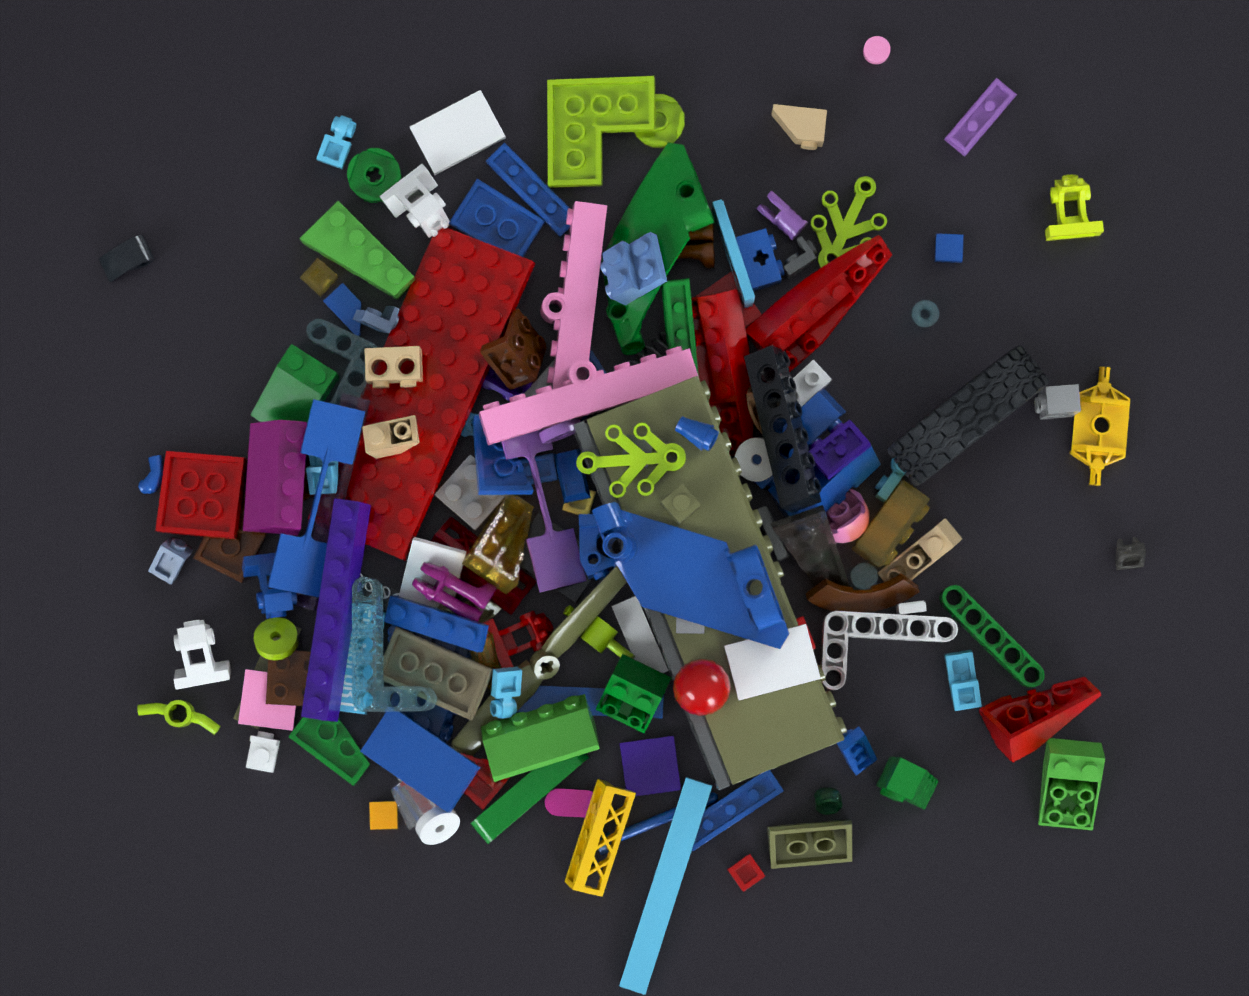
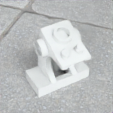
M423 164L419 165L380 196L395 218L408 210L410 213L406 216L415 228L421 226L428 238L437 236L440 229H445L449 226L450 220L443 210L446 204L437 193L433 195L430 193L438 185Z
M204 620L184 622V628L177 629L178 634L174 635L176 651L181 650L185 667L175 670L173 679L175 688L182 689L230 680L231 666L229 660L214 661L210 645L215 644V637L210 625L205 624ZM203 648L206 661L192 664L189 650Z

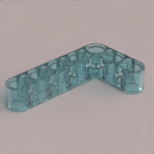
M315 319L307 326V335L312 343L350 361L330 403L338 405L342 398L347 397L352 400L351 408L357 409L368 386L365 379V362L362 360V353L365 351V348L378 347L372 342L330 322ZM319 326L327 328V334L322 339L313 337L314 330ZM349 338L351 340L350 348L345 351L339 350L337 347L339 340ZM379 362L374 366V372H375V370H376V368H377ZM359 373L364 376L363 383L357 387L352 386L350 378L352 375Z
M359 577L352 586L353 705L362 712L429 711L434 708L437 701L436 693L430 687L383 686V587L377 579ZM367 582L371 583L373 588L372 593L368 597L364 596L362 591L363 586ZM367 610H370L373 615L372 621L369 624H365L363 621V614ZM367 637L371 638L373 642L372 649L368 652L363 648V641ZM369 664L373 669V675L367 680L363 676V669ZM421 691L427 696V701L422 707L418 705L416 700L418 693ZM367 692L373 696V703L369 707L363 703V697ZM393 692H397L400 696V702L396 707L390 703V696Z

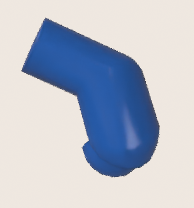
M161 455L148 458L151 472L138 485L139 490L143 494L156 492L162 484L164 466Z

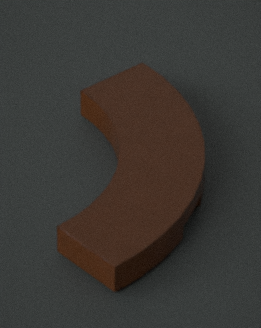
M900 573L896 577L870 586V589L854 590L853 587L842 586L825 578L805 594L808 601L826 610L869 613L898 605L918 594L920 590L918 585Z

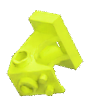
M1074 174L1064 175L1061 180H1055V187L1050 189L1051 202L1056 203L1058 225H1049L1045 230L1046 241L1100 236L1104 232L1103 221L1089 222L1086 213L1085 200H1090L1091 198L1089 184L1083 178H1078V175ZM1077 201L1078 216L1065 217L1064 202Z

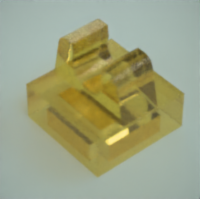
M319 258L300 277L320 297L339 278Z

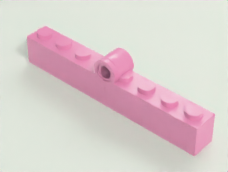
M575 201L573 208H568L566 224L570 225V233L564 236L563 251H567L566 261H561L559 276L564 277L563 288L558 287V292L548 294L540 307V314L543 320L553 324V330H558L557 341L552 340L550 356L555 357L554 366L548 368L547 383H551L552 390L563 387L561 382L568 380V370L576 361H589L607 205ZM549 305H558L560 312H552L549 309ZM579 369L576 371V376L580 380H586L587 372Z
M681 346L667 350V355L656 358L655 354L640 358V364L630 366L629 362L614 366L615 371L604 374L603 370L596 371L595 366L590 361L578 360L569 368L567 373L568 380L561 382L563 387L552 390L550 385L535 390L537 395L526 398L525 393L510 397V403L500 405L499 401L484 405V411L479 412V418L487 444L492 445L548 428L564 421L624 405L698 376L690 348L682 351ZM579 369L585 370L588 378L586 380L578 379L576 371Z

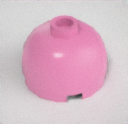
M850 489V493L846 492V499L840 505L835 503L826 512L827 517L820 524L815 522L822 535L835 543L851 542L859 538L868 527V507L862 495L855 490Z

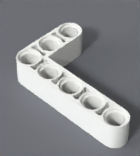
M846 611L831 612L825 616L822 623L820 666L825 677L830 670H833L840 675V681L836 686H831L825 680L822 682V685L825 689L832 691L840 689L845 684L848 637L943 643L951 641L956 637L958 632L957 624L954 620L947 617ZM832 616H837L842 620L843 626L840 631L830 629L828 622ZM859 618L867 619L870 624V628L866 633H861L856 629L855 624ZM891 619L896 623L897 629L894 634H887L883 630L885 620ZM913 621H919L923 624L924 631L922 635L915 636L911 633L910 625ZM941 622L947 623L951 628V633L946 638L941 637L937 631L938 625ZM831 643L838 644L841 648V655L837 659H833L827 654V647Z

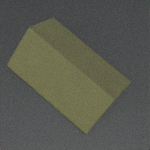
M849 819L767 826L771 869L852 862V822Z

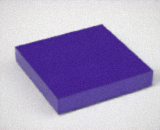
M674 736L620 743L627 790L634 791L636 793L635 796L681 790Z

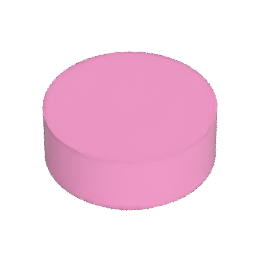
M880 36L869 38L863 48V55L871 64H882L890 54L889 42Z

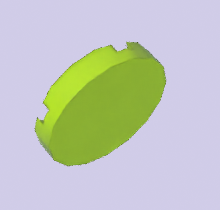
M655 94V131L634 133L643 144L653 148H664L668 142L674 143L681 136L685 126L684 112L674 98L665 94Z

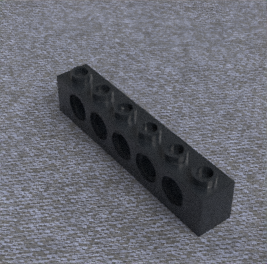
M770 345L744 356L780 508L794 513L822 502L820 497L821 485L815 477L813 469L815 460L811 452H809L807 444L809 436L802 424L801 416L803 412L796 400L794 392L796 391V384L790 376L788 367L790 366V359L787 353L774 345ZM775 373L773 381L770 382L771 376ZM781 398L780 405L776 407L777 401ZM787 423L786 430L782 432L783 426ZM793 448V449H794L793 454H792V456L789 458V452H790V450ZM800 473V478L798 482L795 483V478Z

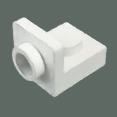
M258 731L257 736L250 735L249 741H251L246 768L274 773L280 740L273 739L274 734Z

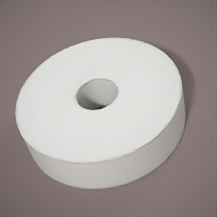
M755 437L743 442L735 454L742 470L741 475L745 479L755 482L771 477L772 471L764 438ZM755 454L761 456L762 462L760 464L753 462L752 458Z
M437 806L428 810L419 818L415 828L416 833L423 843L428 845L438 844L450 838L457 831L460 819L454 809L451 813H447Z

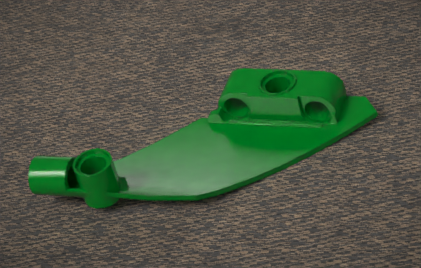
M667 143L632 198L606 249L608 250L621 241L630 244L645 234L652 232L658 238L666 276L689 241V231L694 232L714 223V218L700 181L684 145ZM603 273L604 282H605V286H606V285H608L609 283H608L607 276ZM661 285L627 305L612 300L607 295L608 306L606 312L612 322L624 355H634L644 349L645 343L640 332L642 321Z

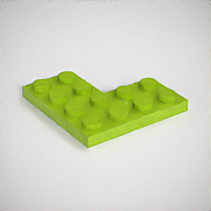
M654 76L547 80L549 188L603 186L602 133L655 131Z

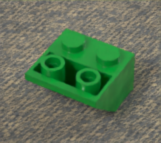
M622 654L595 710L645 733L671 677Z

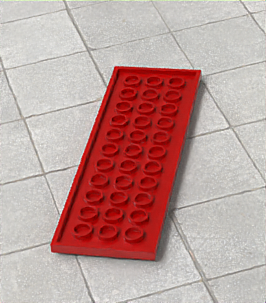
M442 228L438 231L437 236H432L416 272V280L411 284L398 313V323L390 331L384 347L420 346L422 349L423 382H416V387H400V383H389V388H373V384L367 383L356 408L357 410L365 411L362 426L415 415L420 443L401 454L375 459L366 453L363 429L361 428L353 465L338 462L337 492L321 494L314 523L330 529L334 498L369 504L371 508L365 544L401 560H406L412 540L419 531L490 369L489 363L480 353L481 347L484 344L504 337L512 311L516 309L535 266L532 260L449 228ZM405 361L401 365V372L403 374H410L414 370V362ZM378 362L374 367V374L383 375L387 371V363Z

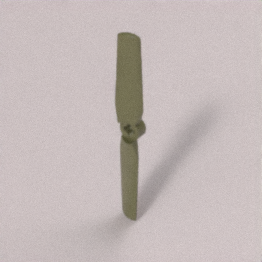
M618 566L551 633L542 649L532 655L530 663L526 659L517 666L522 670L520 696L512 697L516 701L517 711L535 694L543 679H549L556 675L560 666L558 658L577 641L626 584L627 581ZM543 662L549 663L546 667L544 665L540 666ZM492 695L477 710L474 719L469 720L452 740V747L458 752L474 756L484 745L481 726L487 725L494 720H503L493 717L491 714L490 703L492 700H495Z

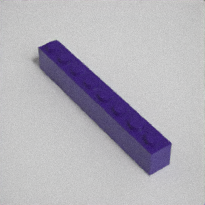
M334 498L301 717L338 722L371 505Z

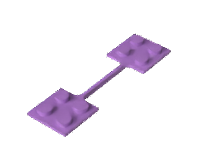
M547 428L501 441L506 460L525 457L529 461L546 528L545 533L542 536L526 539L539 592L587 581L584 569L580 563V553L574 529L559 532L552 529L534 458L539 452L553 450L552 443L542 444L539 433Z

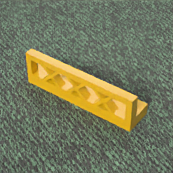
M597 779L564 881L572 890L603 897L636 795L634 791L615 787L608 781ZM614 794L626 796L624 805L614 811L611 805ZM614 819L617 825L615 832L606 837L603 832L604 825ZM606 845L608 849L607 857L597 863L594 857L596 850ZM597 871L600 876L597 888L586 886L587 877Z

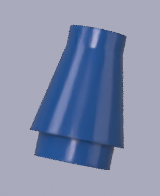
M684 416L680 418L675 428L676 432L684 436L701 451L703 449L710 451L719 434V431L714 429V425L691 420Z

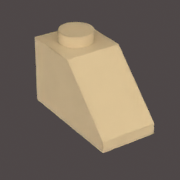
M773 104V118L795 144L801 145V148L806 150H816L817 147H822L827 110Z

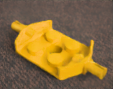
M1099 367L1097 385L1079 392L1081 412L1074 416L1072 447L1069 454L1089 466V469H1091L1089 485L1101 486V470L1105 466L1122 460L1126 456L1130 398L1113 388L1111 383H1109L1110 367ZM1097 418H1104L1108 422L1109 427L1106 432L1100 433L1095 429L1094 423Z

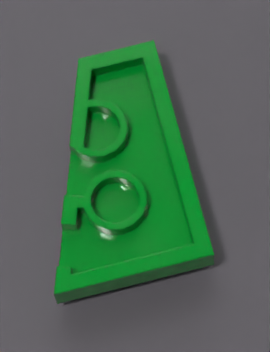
M303 717L288 736L353 786H355L371 764L366 756L360 752V747L340 718H338V722Z

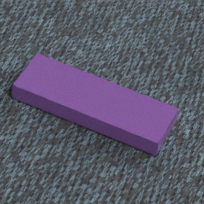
M996 78L944 140L965 157L1017 94Z

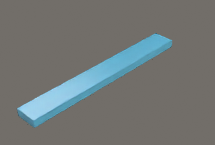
M689 777L685 779L620 981V987L643 995L646 994L713 785Z

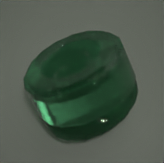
M825 787L818 789L814 794L816 810L819 813L831 815L841 810L843 804L838 790Z

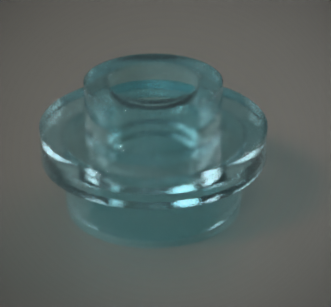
M922 300L913 307L912 318L918 326L930 327L938 320L939 310L933 302ZM921 310H928L930 317L927 319L922 318L920 315Z

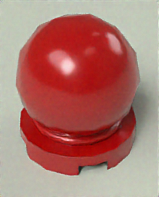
M707 659L692 660L681 667L675 676L673 685L675 699L681 708L690 714L699 716L713 714L721 709L728 700L731 689L729 676L723 667Z

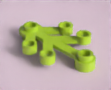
M863 176L856 181L854 185L856 195L844 221L837 205L838 195L836 192L826 191L823 194L822 204L827 207L837 236L832 244L825 229L827 220L823 215H815L811 219L810 226L816 232L822 248L818 255V263L821 268L829 263L827 261L829 254H833L837 258L858 246L855 245L842 249L847 239L872 230L880 231L885 228L887 218L881 213L873 215L870 220L854 225L865 199L871 198L876 191V183L872 178ZM867 182L870 185V190H862L861 184ZM832 195L835 198V202L829 204L825 201V197ZM881 218L883 220V225L876 226L874 224V219ZM821 219L824 224L823 227H815L814 220ZM870 237L863 238V239L861 240L860 244H862V243H864V242H866V241H868V240H870V239H872V238H870Z
M641 422L636 424L633 429L635 437L640 440L644 439L657 451L645 453L622 433L618 425L612 424L606 428L605 435L607 439L619 444L629 454L596 456L593 452L585 451L578 456L576 465L579 471L584 474H591L597 468L630 466L618 480L613 481L609 486L610 494L613 497L619 498L625 494L626 487L646 464H658L647 479H641L637 484L638 492L641 495L648 496L654 491V485L667 470L676 471L684 465L686 460L684 449L676 443L665 444L650 431V427L646 423ZM639 426L647 428L645 436H639L636 433ZM617 428L619 436L611 438L608 435L609 429ZM669 452L677 454L675 462L667 461L666 456ZM591 458L593 460L592 467L585 468L582 465L583 459ZM643 482H649L651 489L648 492H643L640 489V485ZM621 484L623 487L622 493H613V485Z

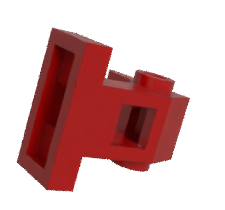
M535 611L528 612L519 617L521 622L500 631L494 619L483 622L489 625L487 634L502 668L514 667L510 657L529 648H533L534 652L542 649V646L553 632V625L544 613L536 615ZM527 627L532 641L517 647L512 632Z

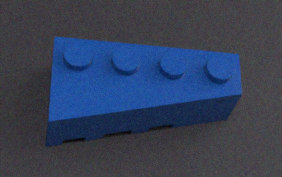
M871 446L829 480L815 465L813 469L815 477L821 485L820 497L822 502L794 513L780 508L775 485L768 489L779 511L804 539L810 534L809 528L815 522L820 524L827 517L826 512L835 503L840 505L846 499V492L852 487L857 488L881 463ZM800 473L796 476L795 483L798 482Z

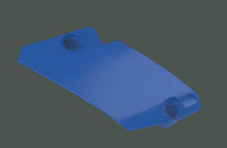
M616 502L608 503L592 510L603 540L602 546L605 554L613 558L642 607L781 649L790 633L756 544L731 553L727 542L623 511ZM621 539L624 544L623 550L615 554L612 550V545L615 540ZM755 580H759L763 588L760 594L754 596L750 592V585Z

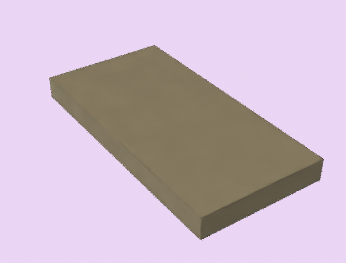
M395 627L375 677L464 718L473 720L492 676L493 669L407 630Z

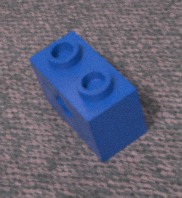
M765 228L735 237L753 292L780 284L781 276L785 275L781 260H776L773 250H777L773 234L768 235ZM757 254H760L762 258H767L763 266L759 262H754Z

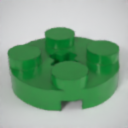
M380 148L366 149L367 151L355 155L350 161L347 169L348 182L351 190L360 199L371 203L383 202L380 196L401 180L400 167L393 155L388 151ZM378 169L379 175L382 176L381 179L370 182V177L367 176V173Z

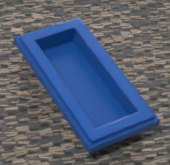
M580 448L553 454L564 504L591 498L586 474L580 472L576 465L577 458L581 454Z

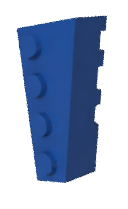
M825 389L818 391L801 407L803 412L801 416L802 424L809 436V441H807L808 448L815 441L821 439L820 436L826 430L830 432L833 427L841 423L842 421L839 418L846 413ZM787 423L783 426L782 432L786 430ZM792 448V449L790 450V452H789V458H790V457L792 456V454H793V451H794L793 448ZM755 454L752 460L755 464L762 462L760 455ZM773 475L766 480L756 482L761 489L767 485L770 488L775 485Z

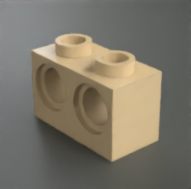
M420 346L365 348L366 382L373 384V388H389V383H400V387H416V382H423L422 349ZM405 361L414 362L415 367L410 374H403L401 372V365ZM378 362L387 363V371L383 375L374 374V366Z

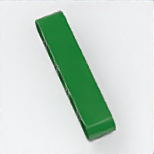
M952 585L942 590L939 597L942 607L1019 684L1029 688L1036 687L1042 683L1045 676L1042 667L963 588ZM951 590L956 591L960 597L959 603L955 606L950 605L946 600V595ZM968 610H975L978 613L979 620L977 624L971 625L967 622L965 616ZM988 629H993L998 634V640L995 644H990L985 639V633ZM1008 648H1012L1017 652L1018 657L1013 664L1007 662L1004 657L1005 651ZM1028 667L1033 668L1037 673L1036 680L1033 683L1027 682L1024 678V671Z
M585 753L532 770L470 824L484 841L489 844L589 758V755Z

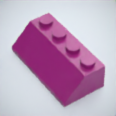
M273 420L250 424L243 531L283 533L287 535L299 534L302 521L306 454H302L300 451L307 422Z

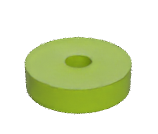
M285 618L267 619L254 632L256 650L262 657L268 660H282L294 653L299 643L295 625ZM275 637H280L279 640H272Z

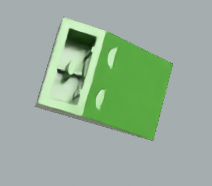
M1055 738L1047 740L1043 761L1038 825L1093 830L1105 763L1102 743Z

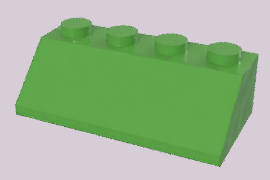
M585 694L570 696L564 701L545 704L538 709L529 712H519L510 718L500 721L494 720L487 725L481 726L482 740L494 782L600 749L595 721Z

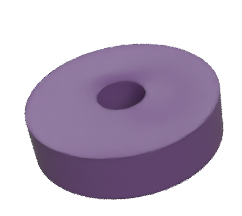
M574 418L543 430L539 433L542 444H549L574 434L573 425L581 422L580 419Z

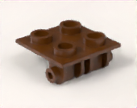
M294 651L293 654L285 659L268 660L266 704L303 706L311 652Z

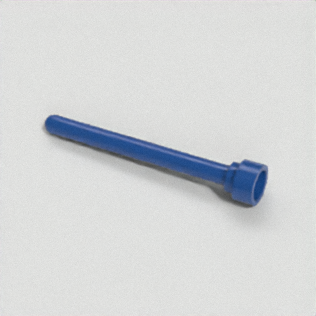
M710 793L706 806L718 801L716 793ZM676 807L626 827L621 841L672 821ZM609 832L604 833L606 837L610 835ZM606 845L598 849L601 856L608 853Z

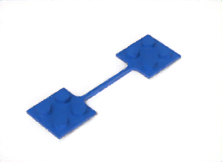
M313 399L300 453L319 457L322 461V468L305 534L300 537L280 533L267 587L315 597L320 596L327 543L314 540L311 533L328 464L332 461H338L353 465L365 411Z

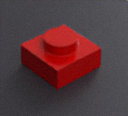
M750 853L727 869L743 892L765 877Z

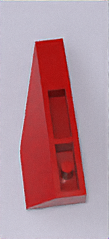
M877 235L827 263L788 291L746 328V334L756 349L761 350L774 345L785 351L790 359L789 372L824 343L892 256L882 237Z
M732 289L691 297L696 351L705 346L707 348V354L697 360L700 382L705 380L711 394L709 396L710 407L716 406L721 418L719 430L721 433L726 431L732 446L730 447L729 454L730 456H735L738 447L746 440L753 438L754 423L747 406V390L751 384L744 356L750 354L738 290Z

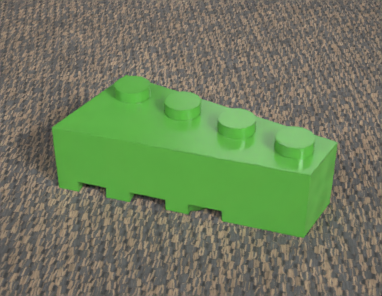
M339 201L299 238L307 247L317 251L322 256L337 263L396 300L416 280Z

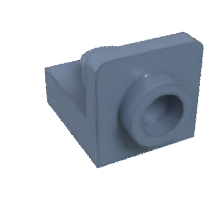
M386 306L382 314L373 308L367 307L366 310H356L353 320L378 332L390 333L398 323L399 308Z
M169 537L160 546L148 572L172 585L193 549L188 547L184 541Z

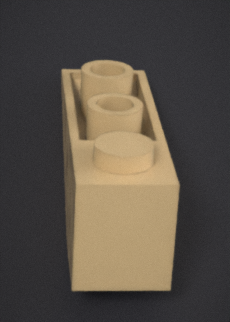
M945 518L881 569L878 575L886 582L902 573L912 581L957 545L962 538Z

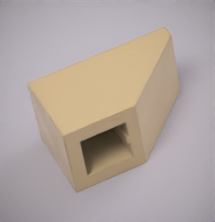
M415 415L362 426L366 453L375 459L401 454L420 443Z

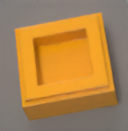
M397 801L369 802L370 830L398 829Z

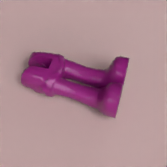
M424 562L420 570L436 579L435 585L417 577L412 582V585L425 595L429 601L434 600L457 615L477 622L497 588L490 583L482 587L472 586L451 574L445 566H437L428 562ZM444 587L452 589L478 607L468 605L443 591Z

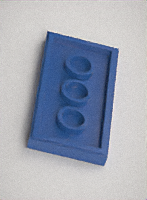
M393 706L388 708L360 751L447 813L452 812L481 768Z

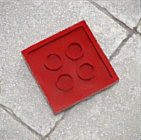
M166 451L155 531L159 533L237 540L247 459L244 457Z

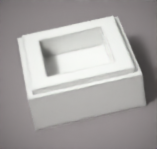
M924 600L900 603L896 606V613L899 615L927 611Z

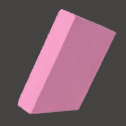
M245 669L238 724L293 731L296 706L266 704L268 672Z

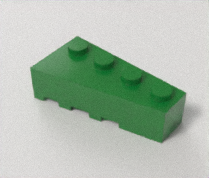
M890 756L876 786L881 788L880 794L902 803L905 800L925 810L939 780L933 777L927 770L901 757Z

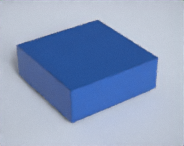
M936 234L935 262L962 263L963 235Z

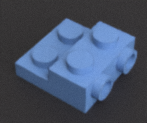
M652 232L645 234L630 244L621 241L602 253L604 261L600 263V268L607 276L609 284L605 286V291L612 300L627 305L667 282L658 238Z

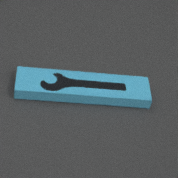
M722 199L712 202V214L745 309L753 306L755 295Z

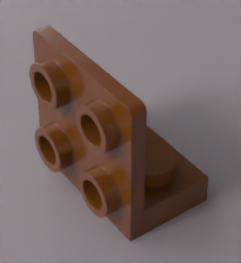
M515 309L512 311L505 336L482 345L480 353L507 388L512 390L537 380L547 346L543 337L538 335L531 326L529 319L519 309Z

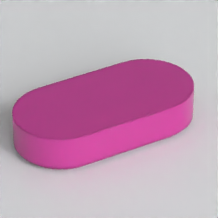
M553 789L545 798V807L549 813L555 816L585 818L593 792L578 789Z

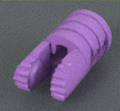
M770 191L767 195L768 199L781 211L776 215L767 206L762 204L756 209L772 224L778 226L791 240H794L808 222L803 220L800 215H797L773 191Z

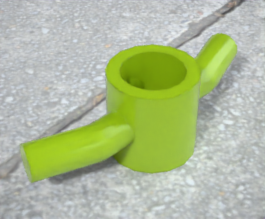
M570 605L567 606L563 614L568 616L574 608ZM598 616L580 637L601 654L608 648L620 658L622 654L633 659L635 658L633 653L613 639L618 631Z
M174 700L168 705L150 703L137 706L138 715H164L167 723L173 727H186L191 723H196L214 735L221 727L206 715L195 712L191 703L184 700ZM180 704L186 708L187 717L183 722L174 720L172 716L173 710Z

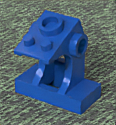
M579 514L580 563L588 579L594 577L595 581L601 580L617 565L613 558H607L597 550V541L601 535L594 515ZM593 558L598 559L596 564H590L589 561Z
M275 553L244 556L242 563L243 577L258 576L261 592L256 593L258 609H261V614L266 613V619L287 616L286 611L293 610V605L297 604L296 593L276 588L268 589L266 576L271 574Z

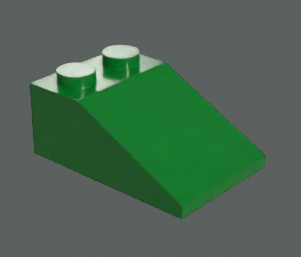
M291 344L274 370L251 416L260 422L273 420L308 422L313 399L324 402L340 376L334 370Z

